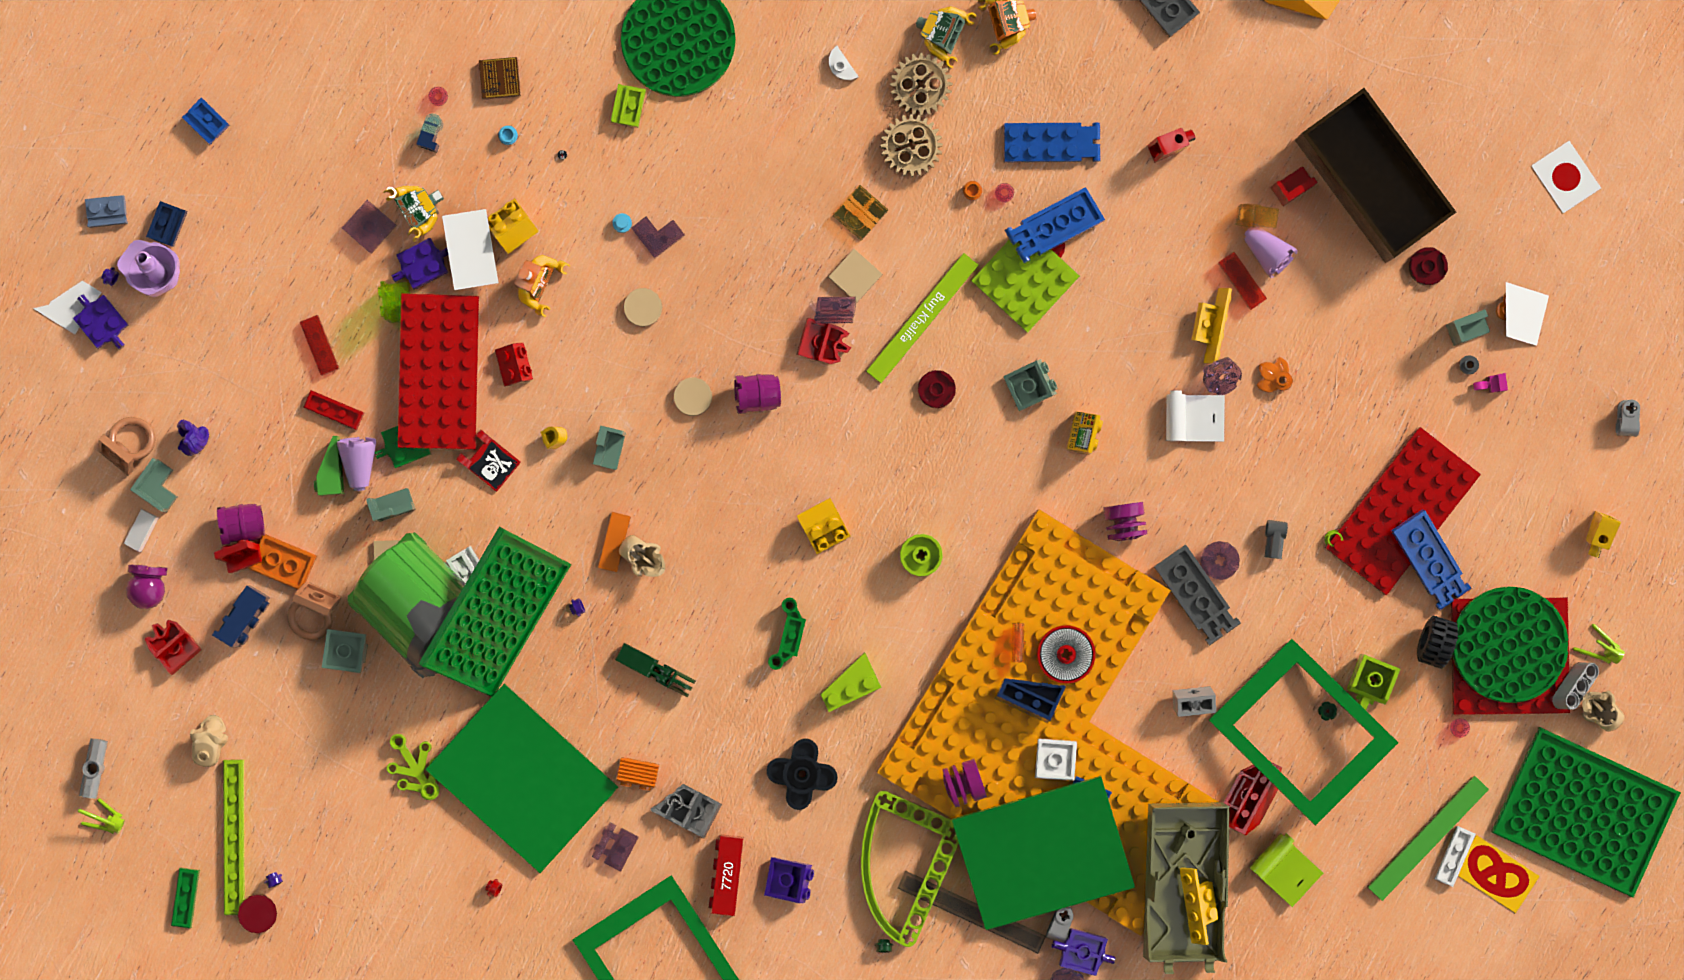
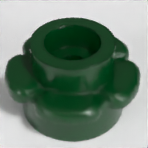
M1323 702L1322 706L1318 708V714L1325 721L1332 720L1337 715V707L1333 703Z
M880 939L875 944L876 952H892L894 944L890 943L888 939Z

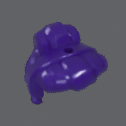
M180 420L177 423V428L180 436L184 438L180 441L178 450H182L187 456L198 454L208 442V429L204 426L197 428L189 421Z

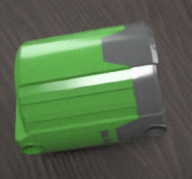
M415 532L407 533L396 545L387 549L368 566L358 580L355 589L348 595L347 601L349 606L360 614L400 654L412 670L424 678L435 676L437 673L421 666L419 662L466 583Z

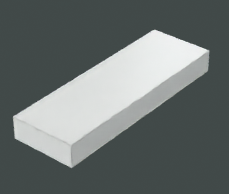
M1456 826L1434 878L1435 880L1451 887L1454 886L1476 835L1475 833Z

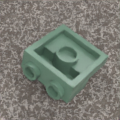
M1041 359L1003 376L1019 411L1057 394L1055 391L1058 389L1057 384L1053 379L1050 380L1047 374L1049 367Z

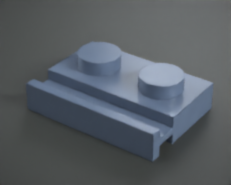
M124 195L85 199L88 219L87 226L89 228L128 224Z

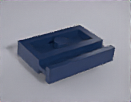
M160 201L146 237L174 247L188 211Z

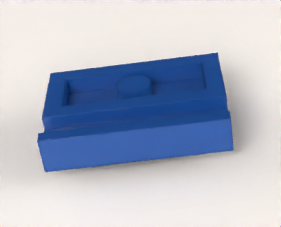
M202 97L182 116L210 145L230 126Z

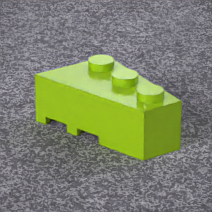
M864 652L821 693L828 712L882 688L866 653Z

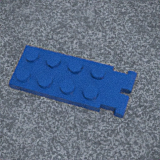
M1004 123V162H1081L1082 158H1093V162H1100V144H1093V140H1100V123H1092V126H1081V123Z
M1085 187L1020 222L1021 226L1015 229L1009 227L1004 231L1013 245L1020 244L1016 251L1025 264L1030 261V256L1036 253L1040 256L1104 222L1105 218Z
M1420 510L1391 530L1428 594L1434 595L1438 601L1435 604L1438 610L1443 609L1454 601L1451 596L1452 594L1459 598L1471 589L1468 583L1464 584L1461 579L1462 571L1425 510Z

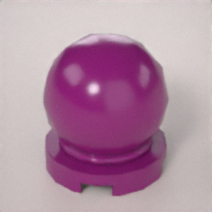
M128 565V572L132 573L133 577L128 581L126 587L127 598L134 606L143 610L156 607L163 600L165 594V585L161 578L162 576H167V568Z

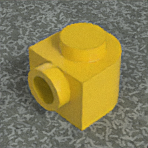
M547 427L540 432L543 438L542 441L547 449H557L567 441V432L563 427Z

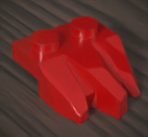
M807 318L796 355L827 364L841 362L838 352L848 353L851 349L850 346L843 343L842 339L848 337L850 333L839 326Z
M167 620L165 629L158 623L153 624L152 628L155 637L145 638L148 649L156 659H159L171 675L176 673L202 650L182 626L171 620Z

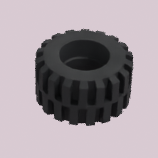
M1432 616L1425 624L1417 648L1418 661L1437 668H1444L1450 661L1458 638L1457 623Z

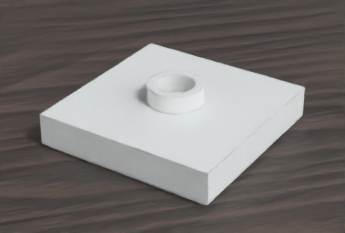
M1038 739L1035 778L1074 781L1077 741Z

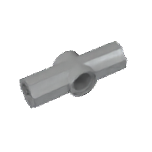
M90 738L86 763L82 767L83 778L79 796L97 799L101 775L105 770L104 759L108 741ZM92 763L97 766L95 774L90 771Z

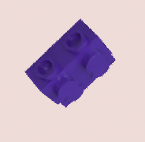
M771 857L764 896L795 903H805L811 894L808 885L809 881H812L814 877V870L811 869L812 865Z

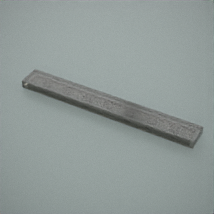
M905 870L898 889L917 897L924 879ZM928 880L926 882V887L929 890L936 889V884ZM940 886L932 905L985 929L977 903ZM927 897L919 898L929 903V899ZM1018 922L988 929V931L1037 954L1046 938V935Z

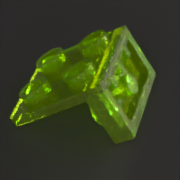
M380 281L378 295L379 298H382L383 303L380 306L381 317H384L389 323L401 322V293L410 294L409 282L388 284L385 281Z

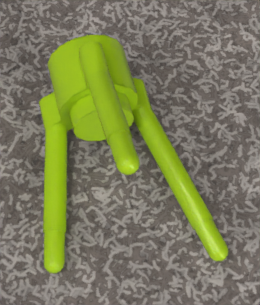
M1592 624V627L1610 644L1606 645L1600 640H1596V643L1605 648L1604 655L1606 656L1576 647L1572 648L1573 651L1603 660L1608 664L1611 662L1618 664L1625 654V651L1620 649V645L1611 640L1595 624Z
M100 798L97 801L114 815H109L107 820L78 809L79 813L105 823L104 826L81 822L83 826L118 834L125 822L121 818L122 814L116 812Z

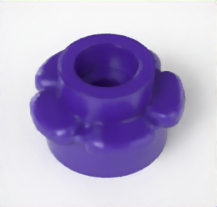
M111 267L110 270L105 269L101 277L103 283L113 286L118 280L119 272L115 271L114 267Z
M580 598L572 599V604L569 605V608L573 615L580 617L581 614L585 613L584 605Z
M277 872L266 876L267 880L264 884L267 883L268 888L279 885L283 882L282 874L278 875Z

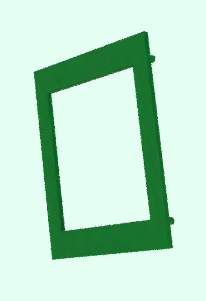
M1293 639L1209 719L1220 733L1315 826L1399 743ZM1296 663L1374 738L1311 801L1234 726Z
M672 875L572 939L598 980H615L595 949L672 900L723 980H739V978Z

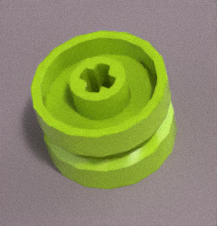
M917 534L908 538L900 551V561L904 569L916 576L932 574L941 565L943 558L939 542L926 534ZM919 552H924L925 557L923 559L917 557Z

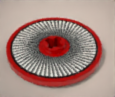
M1062 625L1051 629L1043 636L1038 646L1037 658L1040 668L1047 677L1059 683L1068 684L1080 681L1089 674L1095 663L1096 652L1093 641L1086 632L1075 626ZM1064 649L1072 653L1068 660L1065 657H1061Z

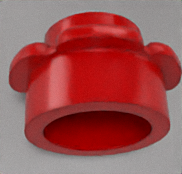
M498 879L488 882L485 889L487 896L497 897L501 892L503 884Z

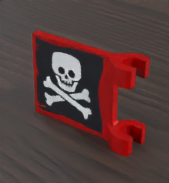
M480 429L476 436L484 442L470 460L462 453L456 460L497 492L521 461Z

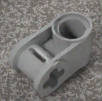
M1623 400L1617 407L1616 434L1618 436L1637 437L1640 431V405L1636 400ZM1626 406H1629L1632 409L1630 411L1626 410Z
M1070 906L1055 910L1046 933V938L1062 943L1067 940L1073 920V912ZM1066 910L1068 916L1065 915L1064 918H1062L1060 913H1064V911Z

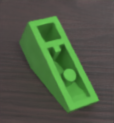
M339 436L332 437L317 473V480L314 481V490L318 492L319 496L344 494L342 460L337 447V441H340Z

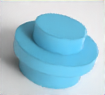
M504 126L500 129L498 137L503 144L512 145L516 142L518 133L514 127Z
M620 213L614 217L613 227L617 232L625 233L630 230L632 220L627 214Z

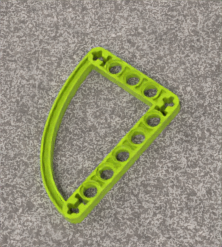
M880 791L875 796L870 809L862 842L861 874L863 888L871 913L878 925L894 941L905 947H911L918 939L959 842L956 834L953 840H957L956 844L951 840H945L946 836L949 838L952 832L949 828H954L951 819L888 791ZM886 794L887 799L890 801L893 800V797L896 798L893 809L888 808L891 805L889 803L881 805V800L878 799L879 796ZM898 802L906 803L907 810L904 813H899L896 810ZM880 808L943 835L901 933L884 917L875 898L870 871L871 844ZM916 810H922L925 813L923 820L917 821L914 818ZM936 817L940 818L943 823L938 829L931 825L932 819ZM943 844H951L953 850L950 854L942 852L941 847ZM942 861L945 869L942 872L935 871V862ZM927 880H936V889L929 890L926 887ZM927 897L929 899L928 907H920L918 904L919 898ZM913 915L921 917L920 925L915 926L911 923L910 919ZM907 925L912 929H918L917 933L913 931L911 935L914 939L913 942L909 941L906 943L905 938H903V935H907L910 930L906 929Z

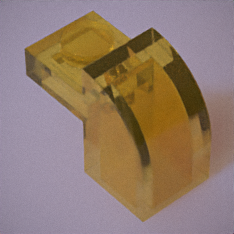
M1240 204L1237 208L1235 225L1276 229L1279 209L1264 207L1258 204Z

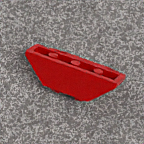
M1272 763L1281 772L1282 767ZM1254 765L1240 771L1224 801V804L1229 806V828L1245 836L1260 825L1278 791Z

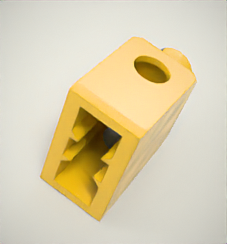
M1595 511L1586 537V541L1591 544L1588 555L1599 558L1602 548L1607 550L1611 548L1621 521L1610 515Z

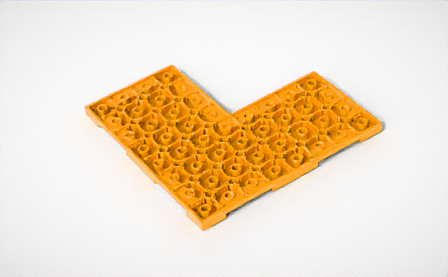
M1038 509L880 765L877 773L953 819L1073 784L1074 781L1035 778L1038 739L1077 741L1075 776L1084 780L1102 776L1105 789L1112 792L1109 797V803L1135 884V888L1090 900L1087 903L1142 936L1145 913L1148 804L1216 803L1218 801L1090 723V720L1171 590ZM1062 625L1075 626L1086 632L1093 641L1096 652L1095 663L1089 674L1080 681L1068 684L1059 683L1047 677L1040 668L1037 658L1038 646L1043 636L1051 629ZM1064 649L1061 657H1065L1068 660L1072 653ZM1007 678L1052 685H1065L1066 687L1051 721L1045 723L994 699L1002 681ZM974 759L987 797L974 801L971 794H968L967 804L965 805L962 797H959L960 806L955 808L953 802L948 797L943 782V769L947 768L951 776L954 775L953 765L956 766L960 773L963 772L962 762Z

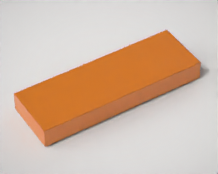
M612 512L598 568L618 572L621 560L619 548L626 539L631 516Z

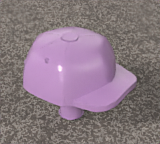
M135 240L130 243L117 263V267L126 277L127 283L147 296H160L177 285L180 273L179 258L174 251L160 243Z

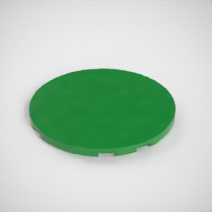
M636 0L631 5L622 24L621 48L629 70L640 83L662 95L684 97L707 90L725 74L734 56L736 44L734 23L728 9L721 0Z
M1499 587L1485 591L1472 599L1463 608L1456 620L1458 638L1452 654L1455 666L1468 686L1488 699L1507 703H1517L1533 699L1546 692L1557 681L1565 667L1568 657V633L1565 623L1557 609L1546 598L1534 591L1520 587Z

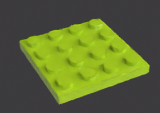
M1009 239L971 281L1028 333L1080 275L1052 250L1040 256L1036 253L1030 256V261L1024 264L1016 251L1020 244L1013 245Z

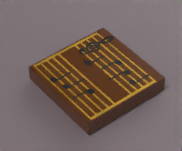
M517 57L479 60L482 99L521 96Z

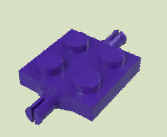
M428 238L396 255L401 264V271L391 276L395 282L406 277L415 290L448 273L444 265V257L448 256L447 247L442 250L437 249L432 239Z
M84 294L81 295L83 300L78 297L77 300H79L84 308L73 319L96 348L99 349L111 341L118 350L121 349L120 345L124 347L125 344L118 336L129 325L105 295L91 303Z
M1070 928L1067 940L1064 943L1055 940L1052 942V948L1062 950L1059 962L1061 967L1097 976L1098 969L1103 962L1115 963V956L1105 954V947L1108 941L1106 937Z

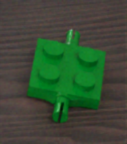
M398 426L381 432L385 448L375 451L377 459L388 455L395 468L431 455L430 449L398 448Z

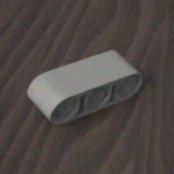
M1576 663L1554 694V706L1557 709H1576L1598 677V666L1595 663Z

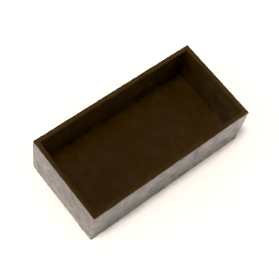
M1365 88L1332 110L1295 139L1298 146L1385 263L1394 259L1457 213Z

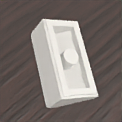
M141 509L124 544L138 552H142L159 517Z

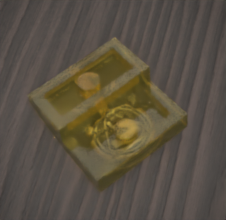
M859 185L833 216L862 241L884 217L888 209Z

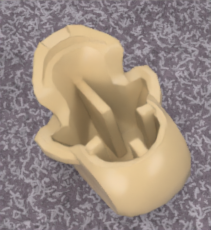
M634 535L628 536L621 543L619 554L631 564L634 574L638 577L643 573L648 577H657L665 571V562L663 556L659 554L661 550L659 545L646 543Z
M1610 691L1602 693L1588 692L1584 695L1582 699L1584 711L1582 717L1585 720L1596 722L1607 732L1614 731L1621 726L1625 717L1615 704L1614 695Z
M210 715L201 723L199 729H193L190 732V737L193 741L192 759L194 763L200 766H214L219 760L221 748L228 740V736L223 734L226 730L225 724L219 716Z

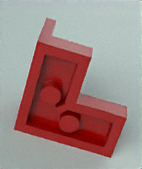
M1300 167L1281 181H1277L1270 188L1280 203L1285 206L1318 182L1315 177L1311 178L1304 167Z

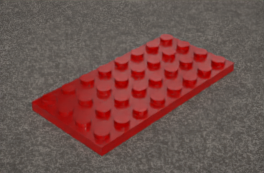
M401 293L398 448L476 450L479 296Z
M1419 427L1340 527L1338 532L1342 535L1343 541L1338 534H1335L1330 541L1334 547L1328 544L1325 549L1381 593L1387 595L1411 565L1391 530L1422 509L1426 511L1438 530L1481 474L1423 428Z

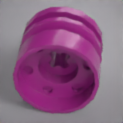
M1143 502L1103 507L1105 520L1114 521V525L1106 527V530L1115 529L1116 533L1107 535L1108 540H1132L1148 534L1147 530L1138 531V526L1146 525V522L1137 521L1136 518L1145 514Z
M974 759L962 762L963 772L960 773L956 766L953 765L954 775L951 776L947 768L943 769V782L948 797L953 802L955 808L960 806L959 797H962L964 805L967 804L968 794H971L974 801L987 797Z

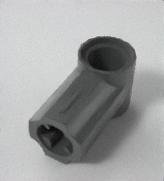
M1267 520L1265 530L1267 540L1264 557L1282 559L1283 544L1288 529L1287 522Z

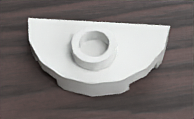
M836 46L829 56L831 72L842 80L852 81L859 78L839 47Z

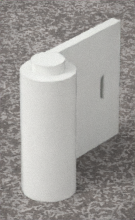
M1170 391V394L1166 395V441L1224 442L1225 395L1182 394V391Z

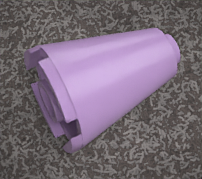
M1251 226L1244 234L1246 236L1245 242L1270 278H1274L1273 273L1277 272L1279 274L1294 259L1291 256L1293 252L1295 254L1298 252L1295 247L1259 226Z
M353 437L337 441V447L349 487H352L354 491L365 490V487L369 486L376 447L375 438L365 437L366 441H364V439H359V437Z

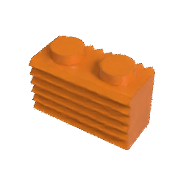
M621 757L616 781H621L620 785L632 787V784L640 785L639 789L650 791L651 787H656L660 764Z

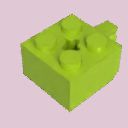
M1360 654L1346 690L1357 694L1356 699L1359 700L1358 703L1365 710L1369 704L1373 705L1374 701L1386 705L1400 668L1365 654ZM1370 676H1374L1377 681L1371 683Z

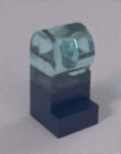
M432 113L425 118L416 144L418 147L435 153L438 152L439 145L435 141L438 132L442 130L444 124L439 115Z

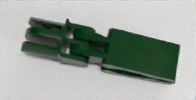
M623 643L615 659L648 678L653 676L656 678V682L685 697H688L689 694L673 686V684L676 683L690 691L693 687L677 679V676L693 684L696 682V680L666 664L663 666L658 664L659 660L626 643Z

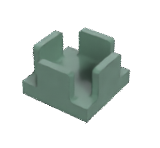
M327 629L322 668L361 673L362 664L365 663L367 654V634Z

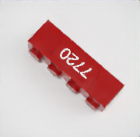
M721 834L720 839H716L715 850L718 851V858H714L713 870H716V877H712L711 889H714V895L709 898L708 907L712 909L711 914L735 916L744 837Z

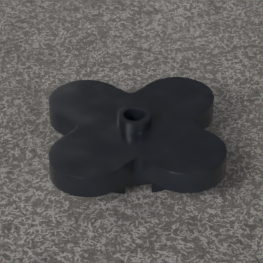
M808 738L800 739L794 744L790 759L775 758L767 766L768 778L773 783L787 786L786 801L795 810H802L809 806L813 790H830L836 785L838 779L834 767L817 762L818 746L813 740ZM800 770H804L806 772L805 777L799 776L798 773Z

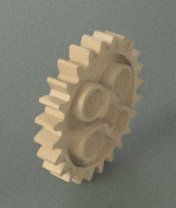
M920 53L919 58L912 54V60L905 57V64L899 62L901 69L894 68L898 74L891 75L896 81L890 83L891 86L896 87L891 93L898 95L894 100H901L899 107L906 105L905 111L908 112L912 109L913 115L919 110L921 116H923L924 110L929 115H931L932 108L937 112L938 104L944 107L942 100H949L945 95L946 93H952L947 88L953 85V83L947 81L952 75L945 74L949 68L942 69L944 62L942 61L937 64L938 57L931 60V54L929 53L926 58H924L923 53ZM923 65L927 71L925 75L919 76L916 72L917 68ZM933 71L934 75L924 83L926 87L924 89L920 87L912 97H909V94L919 86L917 82L919 80L924 81ZM907 79L913 81V86L909 90L903 87V83ZM933 79H938L940 81L939 88L932 89L930 82ZM919 93L926 94L927 99L924 103L917 102L916 98Z
M910 114L907 120L903 115L901 122L897 118L895 119L896 125L889 123L891 130H884L888 136L881 138V140L886 142L881 144V148L886 149L882 152V156H888L885 159V163L891 161L889 168L897 167L896 173L902 170L903 176L907 172H910L911 177H913L914 172L921 176V170L928 173V166L934 168L933 161L939 162V158L936 155H942V151L938 150V148L943 147L942 143H938L942 136H936L939 129L933 130L934 123L932 122L928 125V118L920 121V115L913 119V115ZM919 129L923 131L924 136L922 138H915L913 132ZM897 135H903L905 141L899 144L895 142L894 138ZM924 140H928V143L916 145L914 150H911V148L908 147L900 151H895L896 148L907 147L909 145V142L911 141L913 144H917ZM926 148L929 154L926 157H922L919 155L918 150ZM907 153L911 159L908 162H903L900 159V155Z

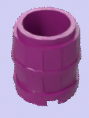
M756 374L745 377L743 375L735 376L734 394L735 400H737V403L739 402V406H736L738 414L769 411L781 406V390L778 376L772 374Z
M239 504L227 508L225 506L217 507V520L222 545H229L231 542H237L242 539L256 540L265 536L261 505Z

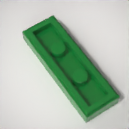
M179 868L171 926L192 928L200 870Z

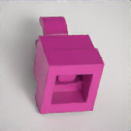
M1506 373L1488 376V381L1473 383L1474 391L1488 388L1489 393L1508 390Z

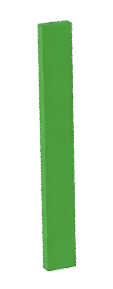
M1473 776L1369 884L1368 888L1383 901L1489 789L1476 776Z

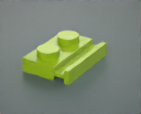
M618 84L611 123L639 128L646 89Z

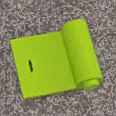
M1280 833L1249 868L1293 907L1324 873L1292 844L1294 840L1287 833L1284 836Z

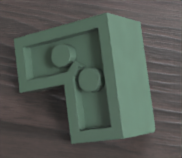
M1486 309L1446 324L1454 346L1490 332L1485 317H1488Z
M600 425L593 464L616 470L626 433L622 430Z
M155 458L151 459L130 489L161 512H168L178 496L163 486L173 469Z
M408 488L376 499H366L372 519L376 522L416 510Z

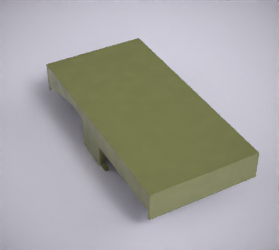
M1223 802L1148 804L1143 957L1149 962H1164L1165 974H1174V962L1205 961L1206 973H1215L1214 962L1216 960L1227 963L1224 953L1225 909L1228 907L1229 806ZM1179 868L1197 869L1199 884L1206 881L1213 883L1218 920L1206 925L1209 943L1207 945L1191 943Z

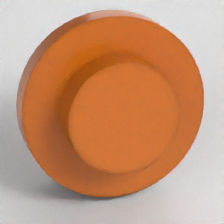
M969 181L964 185L963 194L968 200H977L982 194V187L976 181Z

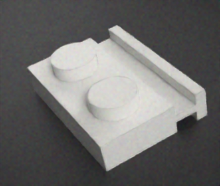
M469 546L446 561L450 568L466 583L479 562V558L472 547Z

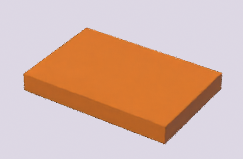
M267 534L261 537L259 546L262 562L248 569L299 589L307 581L317 555Z

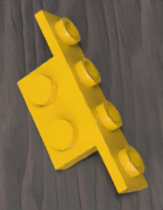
M1218 288L1215 306L1198 303L1191 340L1207 344L1203 362L1205 364H1217L1220 357V347L1224 338L1223 332L1231 301V288Z
M1179 868L1191 943L1207 945L1209 943L1206 925L1218 920L1213 883L1206 881L1199 884L1197 869Z

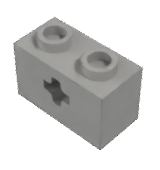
M1210 686L1172 690L1173 709L1178 717L1216 713V695Z

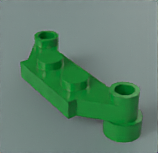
M786 598L782 602V609L787 613L779 652L770 656L768 660L770 668L774 670L780 669L791 657L798 656L806 619L802 618L797 608V602L793 598ZM787 602L793 603L792 609L786 607ZM774 658H778L780 660L779 665L773 664Z

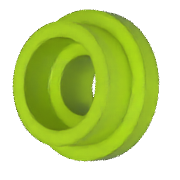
M1331 530L1326 533L1324 538L1326 545L1329 544L1334 547L1330 541L1331 537L1335 536V534H1338L1343 541V537L1338 530Z

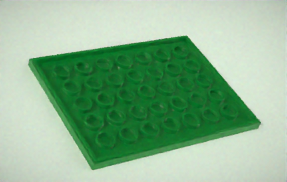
M499 526L419 664L492 697L498 691L572 564Z
M505 683L425 769L539 873L547 867L619 788Z
M1538 727L1491 832L1634 898L1681 792Z
M1102 776L952 819L986 930L1135 888Z

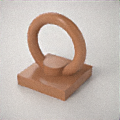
M123 418L112 426L108 437L103 434L98 439L99 453L129 476L133 472L134 461L145 458L153 450L156 441L155 432L151 425L141 418ZM126 425H138L147 433V445L137 453H130L122 443L116 442L118 431Z
M306 581L293 596L292 601L294 602L290 605L287 614L289 626L295 634L303 639L317 640L327 634V629H331L332 626L331 612L340 603L342 596ZM301 605L311 611L324 615V626L319 631L307 632L299 627L295 619V613Z

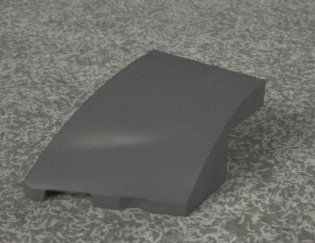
M682 784L657 806H653L650 811L705 838L722 804Z

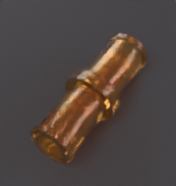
M1012 623V641H1010V645H1012L1011 662L1024 663V645H1026V641H1024L1025 624Z

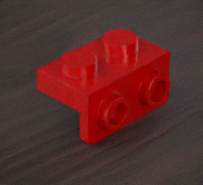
M513 343L495 349L504 387L533 380L532 369L529 365L524 343Z
M239 540L237 544L223 546L221 550L214 552L215 560L225 562L227 571L230 574L262 562L259 544L249 540Z

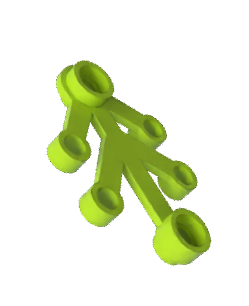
M402 734L393 735L390 739L391 747L399 749L410 768L399 766L396 762H392L387 765L388 773L417 777L421 783H410L407 779L403 778L397 782V787L400 790L407 789L420 792L421 796L426 800L435 799L440 791L436 779L431 774H429L428 779L424 775L428 752L432 749L431 743L424 741L420 744V755L417 764L406 746L405 736ZM397 738L402 739L401 745L396 744ZM423 744H428L429 749L427 751L422 749ZM391 765L396 766L395 772L390 770ZM401 781H405L407 783V786L405 788H402L400 786ZM428 787L433 788L432 794L427 792Z

